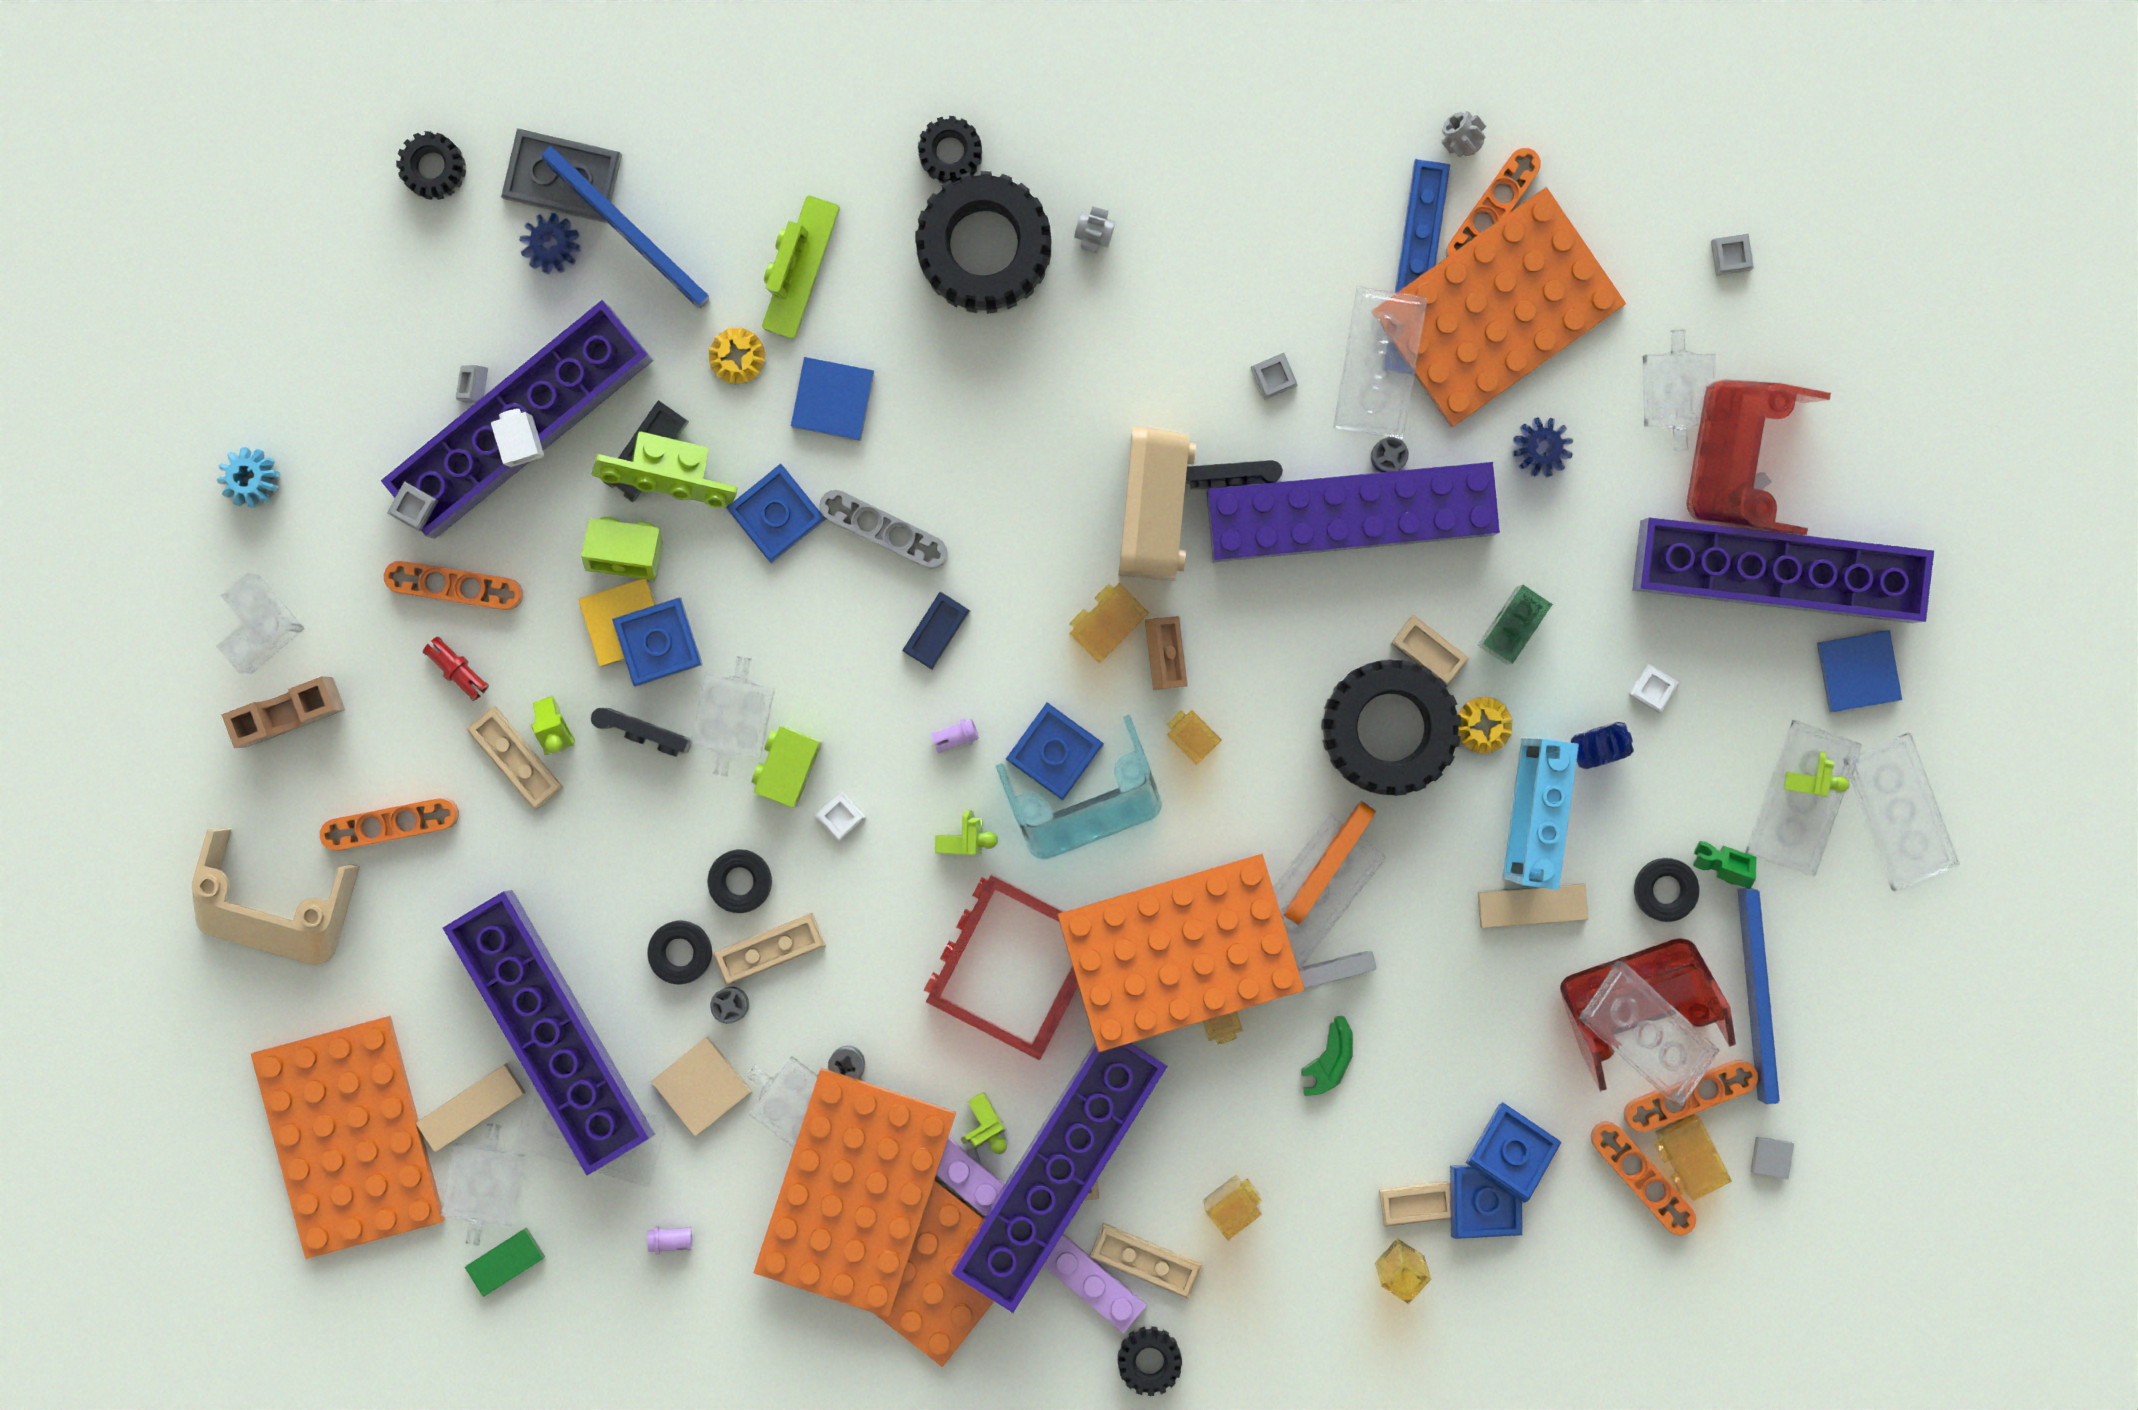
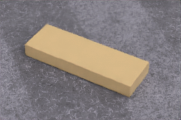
M496 706L489 709L466 729L534 810L540 808L563 788L561 783Z
M1586 884L1560 885L1559 890L1535 887L1478 892L1481 928L1588 920Z
M810 913L716 951L713 954L727 986L824 947L825 942L813 913Z
M506 1063L416 1122V1125L433 1151L437 1152L526 1092Z
M1105 1223L1102 1224L1090 1253V1258L1187 1299L1201 1268V1263Z

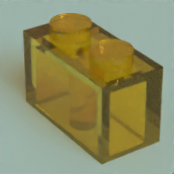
M1120 583L1114 588L1108 584L1094 598L1099 604L1090 613L1083 609L1069 623L1074 628L1069 635L1099 664L1149 615V612Z
M1689 1115L1655 1131L1659 1142L1654 1145L1663 1162H1670L1675 1172L1670 1176L1680 1195L1686 1193L1688 1197L1695 1201L1732 1182L1704 1124L1697 1115Z
M1237 1174L1203 1199L1206 1213L1227 1240H1230L1262 1215L1259 1207L1262 1199L1259 1192L1248 1178L1242 1182Z

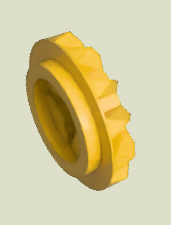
M742 327L727 328L715 336L711 347L708 349L709 364L713 372L721 380L730 384L750 382L759 375L765 363V349L761 340L753 332ZM731 342H734V345L740 351L751 350L741 357V370L733 360L722 361V359L732 354Z
M1474 698L1468 701L1458 713V715H1461L1462 724L1459 726L1458 736H1461L1460 741L1471 751L1492 753L1504 747L1512 735L1513 719L1507 707L1494 698ZM1481 710H1483V715H1486L1487 720L1499 721V724L1489 728V740L1484 736L1482 730H1470V726H1475L1476 723L1481 721Z

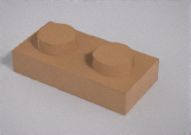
M1179 616L1146 619L1145 628L1153 690L1186 687L1187 677Z

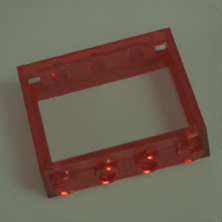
M992 873L988 880L981 877L972 895L978 899L972 912L967 909L964 910L956 928L962 930L956 943L949 940L940 957V960L946 962L940 975L933 972L923 990L929 993L926 1003L1040 1061L1078 987L1072 965L1032 1042L941 996L995 889L1058 922L1057 914L1065 912V910Z

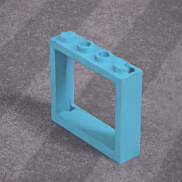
M1521 738L1502 878L1524 886L1559 890L1579 744L1547 739ZM1528 746L1539 748L1538 758L1526 757ZM1512 862L1523 863L1522 874L1511 873Z

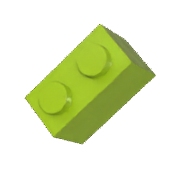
M612 517L589 518L581 554L585 571L655 580L663 544L660 528L643 521L630 524L620 522Z
M779 726L777 732L772 730L764 750L769 751L765 764L759 763L751 780V783L756 784L753 793L791 808L797 807L822 741L784 726Z

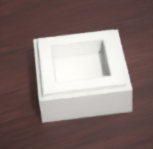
M1647 664L1629 695L1661 713L1680 682L1654 666Z
M842 791L815 815L838 841L865 818L863 813Z

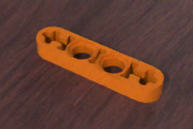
M1520 148L1509 157L1448 243L1446 257L1456 251L1454 248L1455 244L1462 246L1469 237V235L1463 234L1464 229L1472 237H1476L1481 233L1473 225L1475 215L1479 213L1489 215L1493 225L1510 213L1541 167L1539 155L1534 150ZM1527 157L1531 160L1529 167L1532 169V172L1525 170L1517 180L1523 183V186L1520 187L1510 177L1519 166L1515 159L1523 160ZM1507 172L1510 177L1504 176V173ZM1496 186H1509L1513 193L1512 200L1508 203L1498 202L1494 197Z
M395 561L389 564L384 572L386 586L391 591L402 594L502 610L516 608L523 599L521 585L517 581L505 577L405 561ZM404 567L405 574L419 577L418 569H422L423 571L418 580L419 591H415L418 583L405 581L402 582L401 587H398L399 582L393 579L394 573H400L401 568ZM433 573H441L445 578V587L438 593L431 592L427 586L428 577ZM474 578L480 584V592L476 597L469 599L463 595L462 585L467 579ZM488 580H492L490 588L503 590L505 585L509 584V590L514 592V598H508L506 604H503L502 597L488 595L489 602H485L484 600L488 594Z
M438 798L335 818L326 821L322 825L320 840L330 850H343L446 830L457 823L459 809L452 800ZM439 804H441L443 809H449L450 816L445 817L444 824H442L440 819H431L425 821L428 828H424V815L420 807L424 806V814L438 811ZM403 811H410L415 815L416 824L410 831L402 830L398 825V817ZM370 817L376 818L381 824V832L375 838L368 837L363 830L364 822ZM336 824L339 830L354 828L359 841L355 842V835L340 838V844H338L337 839H330V832L335 831Z
M1362 800L1355 806L1287 906L1283 916L1297 925L1304 920L1376 813L1375 809Z
M1734 1060L1631 1100L1624 1109V1119L1636 1131H1651L1749 1093L1757 1085L1758 1073L1754 1066L1746 1061ZM1737 1068L1748 1072L1749 1075L1744 1078V1085L1736 1081L1725 1084L1729 1088V1091L1725 1093L1724 1084L1718 1075L1722 1074L1723 1078L1728 1080L1737 1075ZM1704 1080H1712L1716 1084V1094L1710 1099H1702L1698 1094V1087ZM1671 1093H1680L1684 1100L1682 1108L1677 1112L1668 1111L1665 1107L1666 1097ZM1657 1099V1106L1664 1115L1663 1117L1659 1118V1114L1653 1112L1645 1116L1646 1122L1644 1124L1638 1120H1633V1116L1637 1114V1107L1641 1106L1645 1111L1656 1108L1652 1101Z
M1608 1121L1595 1125L1590 1137L1591 1143L1600 1155L1666 1229L1679 1236L1690 1233L1696 1224V1214L1688 1203L1621 1128ZM1604 1130L1608 1133L1615 1131L1616 1134L1612 1137L1613 1140L1622 1149L1626 1143L1628 1147L1617 1154L1608 1144L1600 1145L1603 1141V1137L1600 1134ZM1617 1154L1614 1160H1612L1611 1156ZM1630 1155H1635L1641 1161L1639 1171L1631 1175L1624 1173L1622 1169L1623 1160ZM1652 1182H1660L1664 1186V1195L1658 1201H1651L1646 1197V1188ZM1670 1202L1679 1213L1686 1211L1683 1216L1686 1221L1684 1225L1680 1226L1678 1223L1671 1225L1674 1218L1663 1207L1667 1206Z

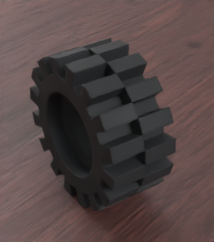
M943 116L939 117L934 124L931 121L927 125L926 131H922L920 134L921 139L918 142V155L924 171H927L929 177L933 180L936 178L942 184L948 180L954 183L960 180V175L970 172V175H974L982 161V145L973 125H968L967 120L963 118L957 120L955 116H949V119H943ZM945 138H956L963 144L964 153L959 161L945 163L938 158L936 154L937 146Z
M424 131L425 135L416 133L413 135L414 140L410 141L407 139L404 142L406 148L404 150L399 149L398 151L401 159L400 161L396 160V167L400 169V172H398L400 179L405 182L404 184L418 196H423L425 199L432 200V197L438 200L444 199V194L451 196L455 193L453 188L455 186L460 188L462 185L460 181L461 176L465 177L466 170L463 169V165H466V162L461 156L462 152L443 134L438 132L433 134L431 131ZM428 153L440 154L444 160L442 173L433 179L424 178L419 172V162Z
M1144 1326L1140 1327L1136 1333L1134 1330L1128 1334L1129 1337L1122 1341L1121 1348L1118 1351V1369L1122 1380H1125L1126 1386L1130 1390L1134 1388L1136 1393L1140 1395L1143 1392L1148 1393V1396H1154V1393L1159 1391L1160 1394L1165 1393L1167 1387L1170 1386L1172 1388L1176 1384L1175 1380L1181 1374L1182 1357L1177 1341L1174 1337L1171 1338L1169 1336V1332L1164 1329L1159 1331L1158 1327L1151 1326V1329H1145ZM1154 1348L1162 1354L1164 1363L1158 1372L1146 1374L1138 1369L1136 1358L1142 1350Z

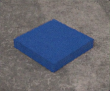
M804 357L791 427L861 441L874 370Z
M781 463L726 507L770 563H773L826 520Z
M681 597L612 619L634 687L703 665Z
M1890 630L1817 643L1829 712L1902 700Z
M1046 702L1009 753L1006 760L1063 801L1104 743Z
M1502 1102L1496 1108L1465 1163L1525 1203L1530 1200L1562 1142Z
M1469 1165L1450 1166L1452 1238L1523 1235L1521 1200Z

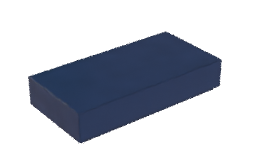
M940 591L902 651L933 670L970 610Z

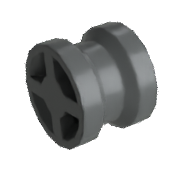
M1387 437L1380 440L1373 447L1371 462L1378 472L1399 471L1406 465L1409 451L1402 440L1396 437Z
M726 987L716 992L712 997L710 1003L711 1013L719 1022L725 1024L734 1023L743 1018L748 1012L749 999L740 988Z
M846 1045L838 1048L828 1061L829 1071L854 1079H858L865 1068L864 1055L854 1046Z

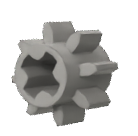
M1466 111L1465 114L1462 112L1455 113L1444 123L1442 133L1446 137L1441 143L1450 154L1455 152L1458 157L1473 155L1484 144L1486 136L1482 131L1486 128V125L1478 115L1472 116L1469 111Z
M1092 206L1090 214L1081 212L1074 238L1082 240L1081 249L1097 253L1099 245L1109 247L1115 221L1107 219L1108 210Z

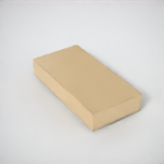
M1412 615L1391 642L1392 645L1419 666H1424L1431 670V673L1435 677L1441 678L1447 686H1449L1470 659L1415 615Z
M1450 1181L1379 1190L1383 1225L1385 1227L1451 1219Z

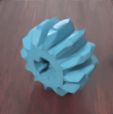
M242 447L239 456L233 452L228 453L227 456L231 464L221 463L218 465L219 469L226 471V476L217 478L218 484L227 485L222 495L227 498L233 497V504L237 506H242L246 502L248 507L256 508L258 499L268 503L270 498L266 491L277 492L279 490L277 485L271 484V479H277L281 476L280 472L270 470L274 466L275 460L270 457L264 459V451L256 449L251 453L249 448ZM250 472L254 473V478L249 479L248 483L243 481L244 477L249 476Z

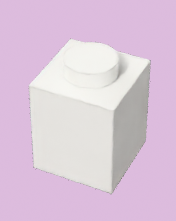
M513 409L499 414L500 420L491 422L504 465L513 467L545 457L532 415L526 412L521 413L520 409Z

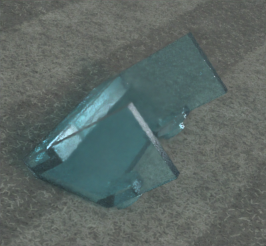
M1130 714L1122 718L1135 751L1123 755L1115 764L1114 775L1119 788L1052 813L1046 798L1037 792H1026L1016 796L1004 762L996 765L1014 816L1030 852L1035 857L1040 859L1053 858L1152 820L1159 814L1162 807L1161 797Z

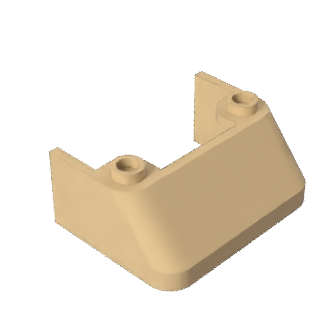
M1133 426L1119 576L1174 581L1177 571H1184L1186 550L1179 549L1185 482L1187 464H1194L1196 443L1189 442L1190 435L1150 427Z
M208 829L192 881L195 921L200 931L213 937L311 965H318L329 961L337 948L360 866L352 864L338 867L329 901L321 898L306 899L298 905L294 919L290 920L226 901L230 884L228 877L220 868L231 829Z

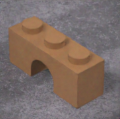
M321 676L288 689L289 692L261 702H253L221 714L233 747L247 748L344 711L345 708L333 677Z

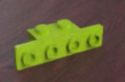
M808 195L805 198L797 223L788 221L786 229L780 230L775 245L778 253L774 263L770 262L764 275V283H767L765 288L772 294L762 323L764 330L790 339L796 338L840 211V207L837 204Z
M641 431L638 432L632 462L598 454L591 473L592 476L598 477L606 483L632 485L644 492H662L670 494L678 500L691 499L704 502L713 508H726L733 503L737 494L736 486L703 479L709 448Z

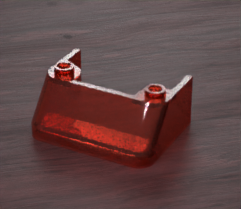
M1724 379L1711 383L1704 395L1686 505L1689 514L1699 521L1737 528L1807 535L1808 528L1775 522L1777 513L1775 498L1767 491L1753 488L1765 418L1783 419L1791 414L1795 402L1830 400L1831 393L1773 382Z
M1682 938L1673 939L1567 976L1560 985L1562 1000L1580 1052L1600 1091L1607 1089L1601 1062L1609 1059L1616 1050L1613 1034L1678 1012L1684 1023L1689 1026L1703 1027L1716 1022L1729 1047L1736 1045L1730 1005L1696 945L1690 940Z

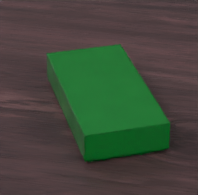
M526 1227L467 1264L464 1268L484 1297L543 1260L545 1255Z

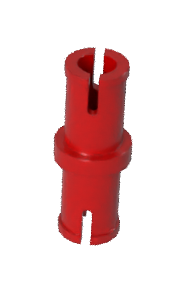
M439 636L433 638L431 642L440 653H437L429 644L424 647L422 653L427 655L444 672L443 677L447 681L453 680L472 701L480 698L481 696L478 694V691L471 685L474 684L484 694L489 684L484 682L468 666L469 661L464 656H457Z

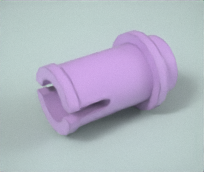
M963 718L960 719V724L937 732H931L933 743L937 744L935 748L938 754L966 743L969 746L973 745V741L979 739L972 719L966 721Z
M655 1226V1229L649 1230L647 1234L648 1252H655L656 1255H660V1251L692 1250L691 1227L659 1230V1226Z

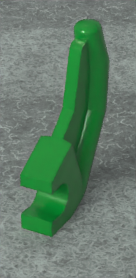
M1345 1016L1334 1018V1022L1329 1025L1326 1050L1319 1058L1301 1069L1302 1076L1313 1075L1316 1077V1083L1313 1087L1303 1088L1304 1096L1323 1094L1341 1083L1353 1057V1032Z

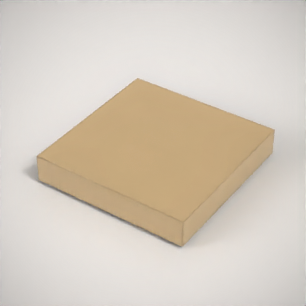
M708 1036L651 1081L694 1137L751 1092L750 1088Z

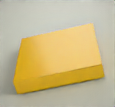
M640 579L578 599L599 667L625 659L612 619L656 605L648 579Z

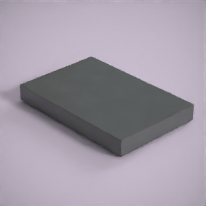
M517 128L501 197L509 201L606 223L595 210L544 163L542 153L551 145L610 202L622 154L618 151Z

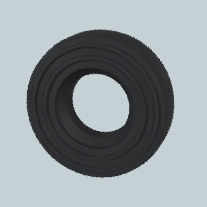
M737 849L722 854L714 861L708 873L707 885L712 899L719 907L732 913H747L765 902L771 891L772 876L767 863L758 854L749 850ZM734 868H745L752 874L753 886L745 895L733 894L726 885L727 875Z
M1673 858L1655 859L1647 863L1636 877L1634 883L1636 902L1647 916L1662 922L1680 920L1686 917L1698 902L1700 893L1698 879L1693 870L1682 861ZM1663 876L1675 878L1680 886L1678 898L1669 904L1659 902L1653 893L1655 882Z
M677 920L664 924L655 931L648 944L647 956L651 969L660 979L671 984L682 985L695 981L705 973L711 962L712 946L709 937L698 925L689 921ZM674 939H684L693 948V958L685 966L673 965L667 958V946Z

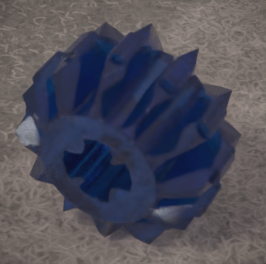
M551 213L548 222H546L545 218L539 214L536 216L538 226L534 227L529 222L525 224V228L531 234L530 236H520V242L529 245L521 251V254L525 258L532 257L529 265L533 269L542 265V272L550 274L554 264L556 270L562 273L565 271L563 261L566 260L572 265L576 262L570 255V252L581 251V246L573 242L580 234L577 230H569L572 222L567 218L559 222V216L556 213ZM553 237L557 241V245L550 246L548 250L543 246L544 242H550Z
M1539 417L1532 420L1533 429L1527 424H1523L1520 427L1525 437H1513L1512 441L1522 446V448L1514 450L1512 456H1524L1525 460L1518 467L1523 470L1531 464L1530 475L1532 477L1538 476L1541 468L1546 478L1553 475V467L1558 471L1565 469V464L1560 458H1572L1573 453L1563 449V447L1572 444L1573 439L1569 437L1561 438L1560 435L1567 430L1565 425L1553 430L1554 418L1547 419L1544 427ZM1537 439H1539V443L1544 440L1548 442L1549 446L1546 448L1548 456L1546 452L1541 455L1537 453L1536 449L1539 447Z
M1622 722L1596 727L1578 733L1571 739V743L1579 744L1577 763L1583 769L1606 765L1627 758L1634 752L1631 733L1628 732L1626 724Z

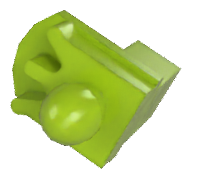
M550 696L533 702L536 722L531 724V728L543 748L544 755L558 753L570 746H574L575 738L562 714H560L559 706L554 697Z
M1820 751L1815 776L1786 772L1783 790L1828 797L1829 790H1833L1835 793H1843L1849 789L1850 785L1845 777L1840 775L1838 777L1832 776L1834 762L1826 760V752Z
M965 810L962 816V835H935V853L982 854V847H985V849L994 848L998 843V837L992 832L986 831L982 833L983 819L975 818L972 810Z
M982 1092L968 1101L981 1126L962 1137L961 1141L963 1144L971 1142L974 1148L988 1141L991 1151L1000 1155L1007 1149L1006 1140L1000 1135L1007 1128L986 1093Z

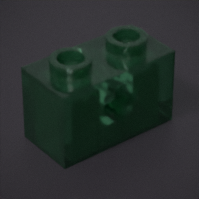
M1523 584L1516 586L1477 646L1504 664H1513L1553 604Z

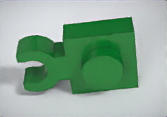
M1699 841L1694 850V854L1697 855L1693 862L1694 867L1701 870L1717 871L1716 878L1732 885L1751 889L1756 880L1757 857L1724 845L1719 851L1713 845Z

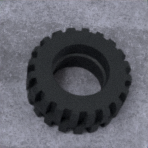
M981 171V175L971 176L970 172L960 175V180L954 183L948 180L942 184V190L937 195L933 193L927 200L928 206L925 211L921 210L918 218V230L915 231L916 253L925 278L931 284L932 289L939 296L942 295L947 300V303L956 308L957 306L964 307L968 312L977 313V310L987 311V314L998 313L997 309L1004 307L1010 309L1017 306L1019 300L1022 298L1027 299L1034 293V288L1038 283L1041 284L1045 277L1046 268L1050 264L1052 244L1050 224L1047 215L1043 211L1042 204L1037 197L1034 198L1030 194V189L1023 183L1018 185L1012 181V177L1001 174L1000 177L992 176L991 171ZM990 211L1004 216L1012 224L1017 234V250L1013 260L1006 268L990 275L969 273L959 266L952 255L950 243L955 226L964 217L975 212Z
M1391 659L1366 664L1347 674L1348 676L1339 681L1333 689L1331 697L1327 699L1324 707V719L1321 722V730H1323L1324 740L1322 741L1334 768L1339 770L1343 775L1342 777L1360 787V789L1381 795H1406V793L1422 790L1430 782L1438 780L1443 775L1442 771L1446 766H1450L1455 758L1453 753L1460 744L1461 736H1458L1459 726L1462 725L1461 715H1457L1455 707L1458 704L1454 695H1450L1447 691V685L1443 680L1435 677L1431 673L1432 671L1424 666L1415 665L1410 661ZM1384 694H1397L1412 701L1419 709L1424 722V733L1421 743L1411 755L1398 761H1384L1372 756L1363 747L1358 735V720L1363 708L1372 699Z

